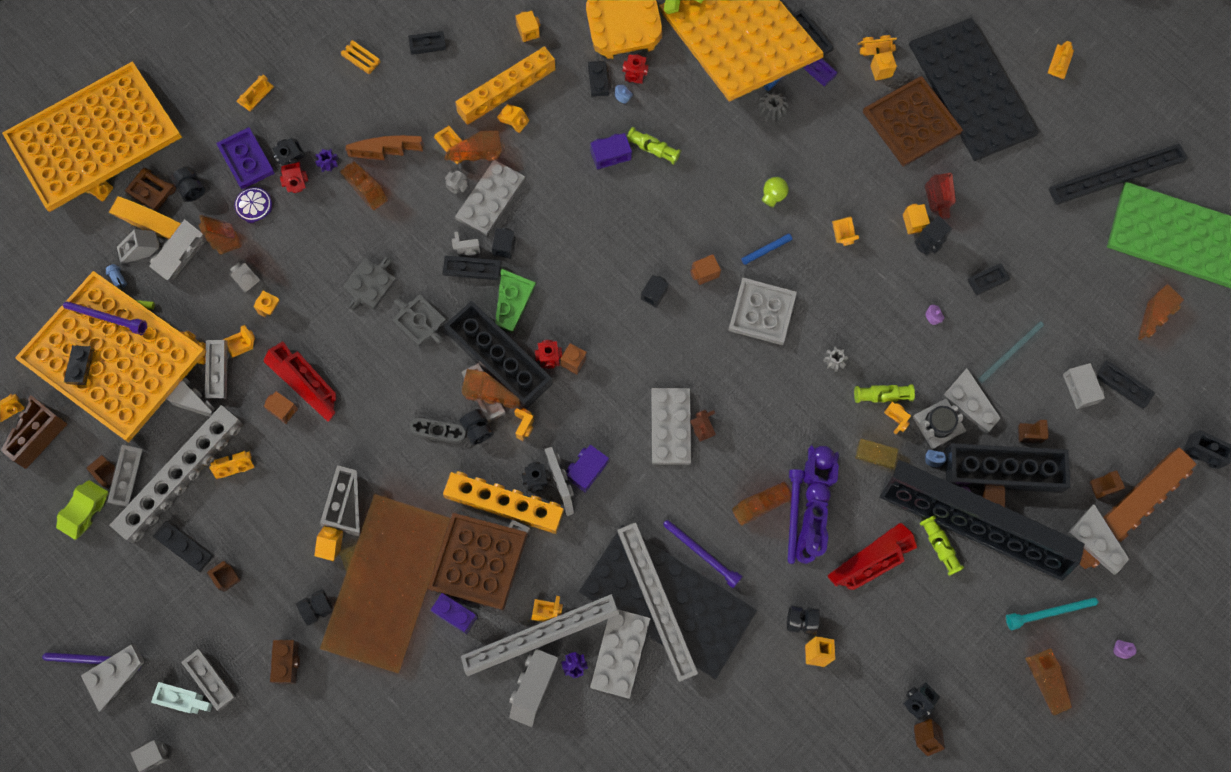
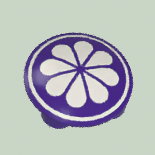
M252 187L239 193L234 207L241 219L246 220L248 223H254L263 219L272 211V201L265 190Z

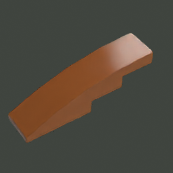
M383 136L348 144L345 149L348 157L385 160L386 154L404 156L405 149L423 151L424 144L422 136Z

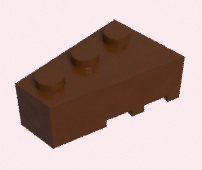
M32 395L28 398L30 402L25 411H22L19 415L21 419L16 428H12L1 449L13 462L25 469L68 425Z

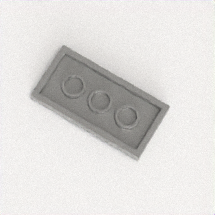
M493 160L456 214L455 219L487 237L524 183L525 176Z
M652 388V464L690 465V388Z
M618 609L619 615L611 617L607 621L590 688L630 699L650 618Z

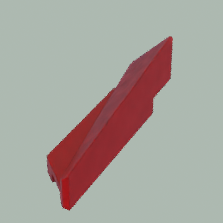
M283 341L269 349L263 360L264 363L329 422L335 414L334 402L336 400V393L298 351L292 354Z
M902 523L897 524L828 574V579L837 587L842 585L851 590L859 588L905 561L903 554L917 548L913 533Z

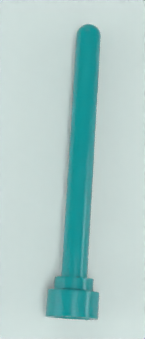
M1090 598L1025 615L1012 613L1006 615V623L1010 630L1020 629L1023 623L1096 606L1099 601L1097 598Z

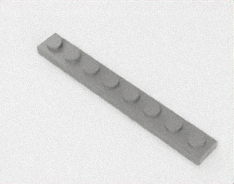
M633 523L618 529V535L678 682L697 675L698 672L637 524Z
M612 594L462 655L461 659L465 674L470 676L619 615Z

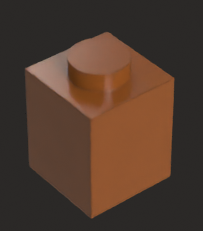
M712 254L693 262L690 272L692 278L701 285L718 278L721 269Z
M570 343L560 359L561 366L578 375L587 359V352Z
M277 391L268 396L264 405L269 413L285 424L288 423L298 410L294 403Z

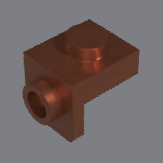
M705 409L696 414L697 418L690 421L700 442L716 435L708 418L715 414L714 410L707 413Z

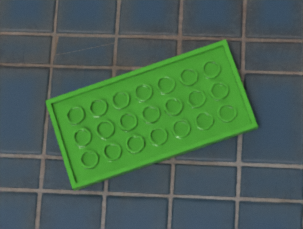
M1124 183L1107 248L1231 288L1230 215L1132 183Z

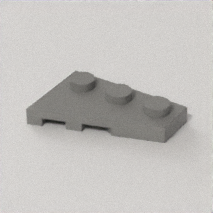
M552 447L544 449L554 481L557 482L556 485L561 500L563 499L566 515H572L574 510L571 496H574L571 485H566L565 480L568 479L565 470L559 467L562 464L559 454H554Z
M131 644L81 675L99 712L107 708L108 703L113 697L118 695L123 685L133 677L145 662L136 644Z

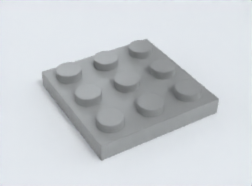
M742 278L728 331L783 345L797 292Z

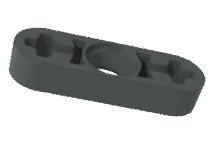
M415 418L410 423V430L416 437L455 444L462 443L466 439V431L458 424L424 418ZM419 423H421L422 427L428 428V424H430L429 434H427L426 429H420V431L417 432L415 426H418ZM436 426H441L444 429L443 433L439 436L433 434V429ZM447 428H449V431L452 433H456L457 430H460L462 436L459 435L458 438H455L453 434L448 433V437H446Z

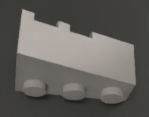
M184 219L171 238L163 245L159 254L154 255L150 260L151 264L149 267L171 283L207 241L204 234Z
M337 465L320 521L321 527H334L344 533L360 536L357 470Z
M535 649L533 655L529 654L525 666L528 668L525 673L521 672L517 682L520 685L518 691H513L509 701L512 703L510 719L530 727L533 726L535 716L556 668L558 657Z

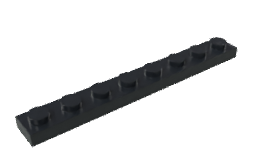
M1179 143L1051 186L1048 190L1055 204L1058 205L1183 163L1188 158Z

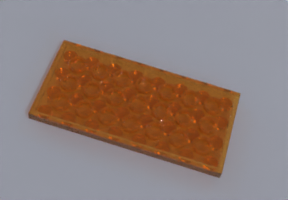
M374 494L320 650L399 674L451 518Z

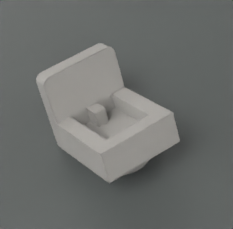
M454 232L455 238L452 239L453 250L457 249L458 256H474L476 253H480L478 239L460 241L459 233Z
M238 262L230 268L232 272L229 273V276L234 279L244 292H247L260 281L246 263L240 264Z

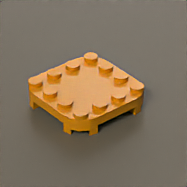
M587 0L586 11L594 50L606 56L607 59H613L615 54L646 48L649 52L654 50V47L662 39V25L656 0Z

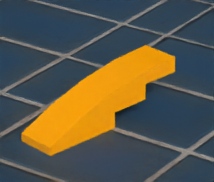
M119 196L109 211L110 214L142 230L155 231L156 235L161 238L170 239L181 224L154 210Z

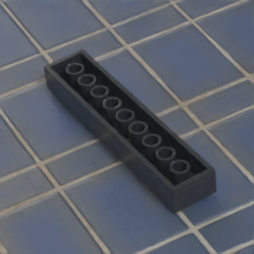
M898 459L884 482L879 498L925 519L935 515L936 519L934 521L938 525L1061 581L1081 563L1085 543L962 487L956 486L945 479L914 467L907 462Z

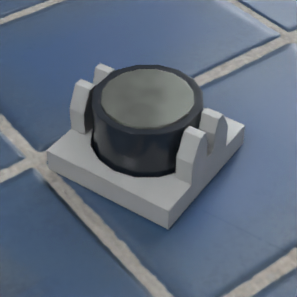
M947 399L913 415L914 421L932 450L966 432L961 423L963 415L957 414L958 407L955 405L951 406Z

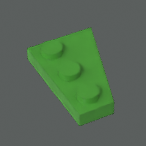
M501 269L495 323L502 330L513 334L536 283L504 269Z

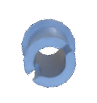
M112 264L106 268V275L110 277L114 286L118 289H121L120 284L124 288L127 282L120 272L121 268L116 264Z

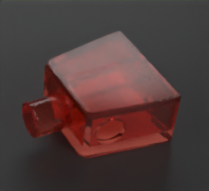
M953 174L934 175L924 185L929 207L932 212L938 211L942 219H947L951 217L949 208L956 203Z

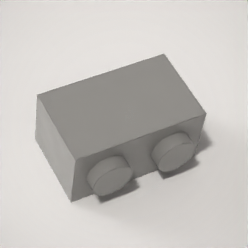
M1091 363L1071 368L1063 374L1076 409L1098 404L1105 399L1104 390L1098 383L1097 373L1092 368Z

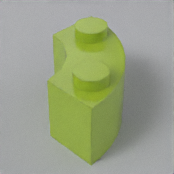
M90 480L82 485H78L68 505L58 513L56 528L74 540L79 538L93 523L90 521L97 511H101L108 491Z

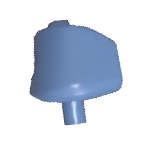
M617 85L615 87V97L619 102L625 104L633 96L632 92L625 85Z
M928 450L925 462L931 467H941L946 462V455L944 452Z

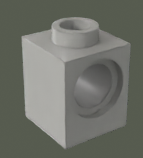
M153 740L131 752L139 772H147L169 760L167 757L168 749L165 743H161L158 740Z

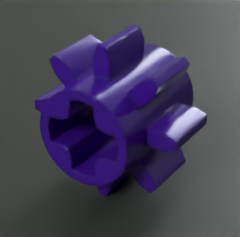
M322 149L319 154H316L318 160L315 163L317 167L321 166L322 172L325 170L332 172L334 167H338L336 162L338 156L333 154L332 149H329V151Z
M576 652L565 655L566 661L561 662L565 676L569 675L572 678H578L584 675V669H588L584 655H579Z

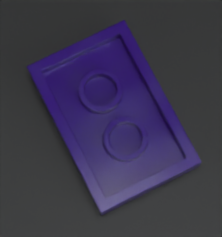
M249 127L216 143L241 190L275 174Z

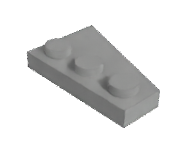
M967 368L942 396L952 406H957L958 411L986 434L1000 419Z
M1094 504L1067 533L1070 537L1085 543L1084 549L1114 575L1129 560Z

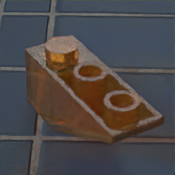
M480 131L449 148L444 159L453 162L460 160L476 161L480 159L492 161L498 159L502 151L498 131Z
M355 161L339 171L373 211L388 201L380 185Z
M204 215L199 216L201 223L198 225L201 233L205 235L207 242H210L213 250L216 249L221 255L241 248L237 233L232 224Z
M1168 284L1147 302L1138 336L1139 341L1145 336L1150 338L1157 331L1155 329L1157 325L1161 327L1169 320L1167 316L1170 313L1174 315L1181 308L1179 304L1184 299Z
M472 369L466 370L462 387V394L466 399L472 401L481 399L485 403L492 405L501 403L507 408L520 407V399L489 374Z
M784 481L742 500L731 510L740 525L743 526L791 501L792 493Z
M1046 649L1025 658L1052 715H1057L1072 708L1061 667L1052 649Z

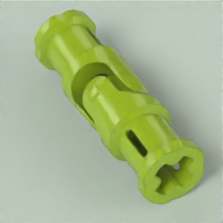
M634 127L628 132V143L632 142L638 145L640 149L654 154L656 157H663L671 161L673 165L676 164L681 154L680 149L675 150L669 147L667 143L660 142L657 138L647 133L643 134L636 131Z
M913 384L901 387L897 385H874L870 388H860L859 386L854 388L856 403L860 401H871L872 403L897 402L898 400L907 399L913 401L915 398Z
M934 515L922 521L920 525L925 528L929 536L928 540L938 553L940 561L944 562L949 571L947 574L951 576L965 567L957 559L956 551L951 547V543L944 530H941L934 521L936 519ZM938 538H942V539H943V540L940 541V542H936V540H937Z

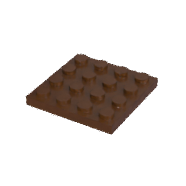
M922 76L868 105L862 111L903 167L963 132V129Z
M452 513L427 589L504 611L528 533Z

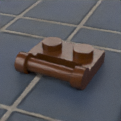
M144 167L124 191L127 195L157 212L166 199L174 194L176 187L174 184L160 179L152 174L151 170ZM144 180L152 181L163 188L161 192L145 183Z

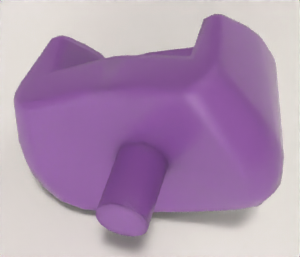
M929 306L926 311V318L932 325L941 323L945 317L939 306Z
M1117 640L1113 652L1120 658L1128 659L1137 653V649L1133 643Z

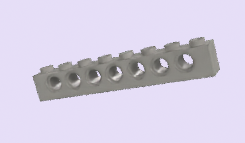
M221 405L109 526L132 544L135 541H139L144 536L145 530L149 526L154 525L159 519L158 516L163 511L168 510L173 503L172 501L177 496L183 494L187 488L186 486L200 475V471L204 466L209 465L213 461L215 454L227 446V441L240 432L243 425L240 420ZM224 427L221 434H216L218 428ZM206 442H210V446L207 449H203V445ZM196 456V461L193 464H189V460ZM183 471L182 476L179 479H175L176 474ZM168 486L169 489L167 493L162 494V489ZM154 501L153 508L148 509V504ZM140 516V522L134 525V519Z

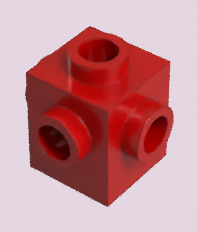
M628 55V60L624 61L622 72H625V81L643 83L644 75L647 76L649 65H646V57Z
M300 162L281 166L282 176H280L282 187H286L287 192L299 193L306 188L308 176L306 171H302Z
M544 340L542 343H538V350H535L536 361H540L541 368H555L559 366L562 348L557 346V341Z

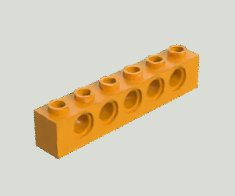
M545 46L455 101L458 114L467 125L555 71L554 57Z
M463 472L450 473L443 492L444 498L510 520L513 519L553 534L557 533L564 513V509L561 508L560 504L552 501L548 504L542 502L540 497L531 495L530 498L524 496L523 492L515 489L511 492L505 490V487L500 484L494 483V485L486 483V480L478 477L474 480L468 478V475ZM470 485L472 486V491L470 493H463V487ZM488 491L491 493L490 498L482 499L480 497L481 494ZM503 497H507L510 500L505 506L499 504L500 499ZM522 503L529 506L524 512L517 509ZM540 509L547 511V515L543 518H539L536 515Z

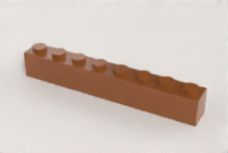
M1180 447L1170 452L1103 517L1117 541L1122 542L1129 535L1127 532L1131 528L1133 530L1142 523L1140 519L1143 516H1149L1155 510L1153 506L1156 503L1161 504L1168 497L1166 494L1169 491L1173 492L1181 485L1179 481L1182 478H1188L1194 472L1192 468L1196 463ZM1085 549L1083 550L1080 565L1084 569L1091 566L1095 568L1100 564Z

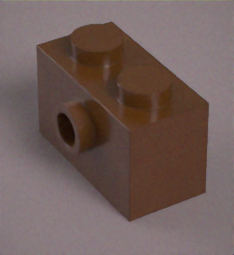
M273 640L271 683L296 684L297 668L300 665V657L298 656L299 642L295 640Z

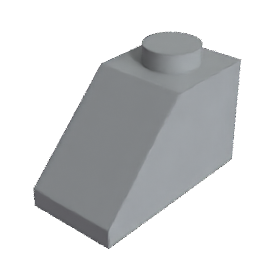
M134 229L117 246L120 264L150 257L159 249V241L155 231Z

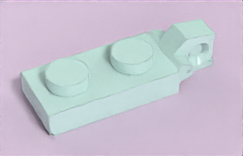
M160 682L157 684L151 701L154 704L191 714H198L199 709L210 712L212 708V703L202 701L203 695Z

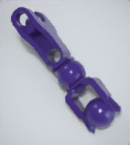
M811 445L808 448V461L805 464L803 479L809 486L806 491L808 503H806L807 509L804 513L802 530L796 548V558L803 564L812 562L816 557L822 556L827 550V507L831 497L829 487L838 481L839 469L837 463L839 453H834L827 446L814 448ZM815 468L819 470L829 469L827 481L815 475ZM813 509L818 512L819 517L814 514ZM804 548H806L809 558L803 556L802 551Z

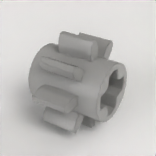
M460 171L449 172L445 177L447 183L445 186L452 193L464 192L468 186L467 177Z
M834 347L832 352L830 350L826 351L825 354L828 357H825L823 362H827V369L832 368L835 372H837L839 366L844 369L846 366L844 362L848 359L847 356H844V349L838 350L837 347Z

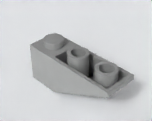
M186 377L167 397V400L174 406L210 417L213 414L212 411L215 410L208 401L204 403L200 399L203 395L195 387L191 389L188 386L190 382Z

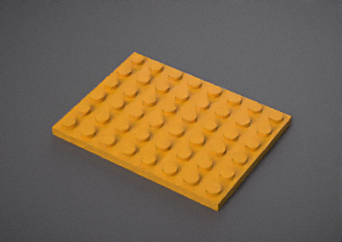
M680 0L679 11L671 14H666L664 11L665 3L659 5L660 12L729 102L823 58V51L780 0H703L701 4L695 0Z
M133 61L2 132L48 212L53 211L182 138Z
M93 271L67 299V302L128 320L137 318L145 320L147 322L146 332L143 335L134 334L128 327L65 309L62 305L15 359L129 443L206 351ZM72 345L91 346L94 348L86 385H70L64 382Z

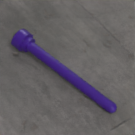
M66 301L63 303L65 309L128 327L134 334L143 335L147 330V322L142 319L128 320Z
M796 469L789 470V479H791L790 482L792 483L787 560L789 564H794L796 560L800 483H802L805 471Z
M669 520L664 521V527L721 573L731 588L738 584L743 577L737 571L728 570Z
M44 653L42 656L44 661L101 664L112 657Z

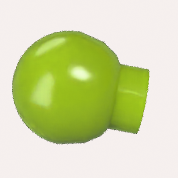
M780 177L768 179L763 188L764 196L761 201L774 208L777 202L784 200L788 195L789 187L787 182Z

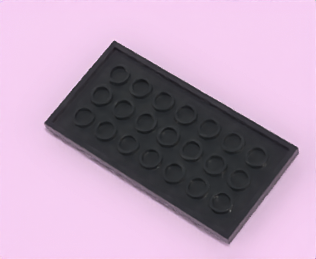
M972 18L910 41L909 46L936 95L963 129L960 137L974 161L1034 138L1039 134Z
M617 532L579 590V593L593 602L612 594L617 609L649 617L650 622L646 636L664 647ZM642 538L695 667L716 680L757 610Z

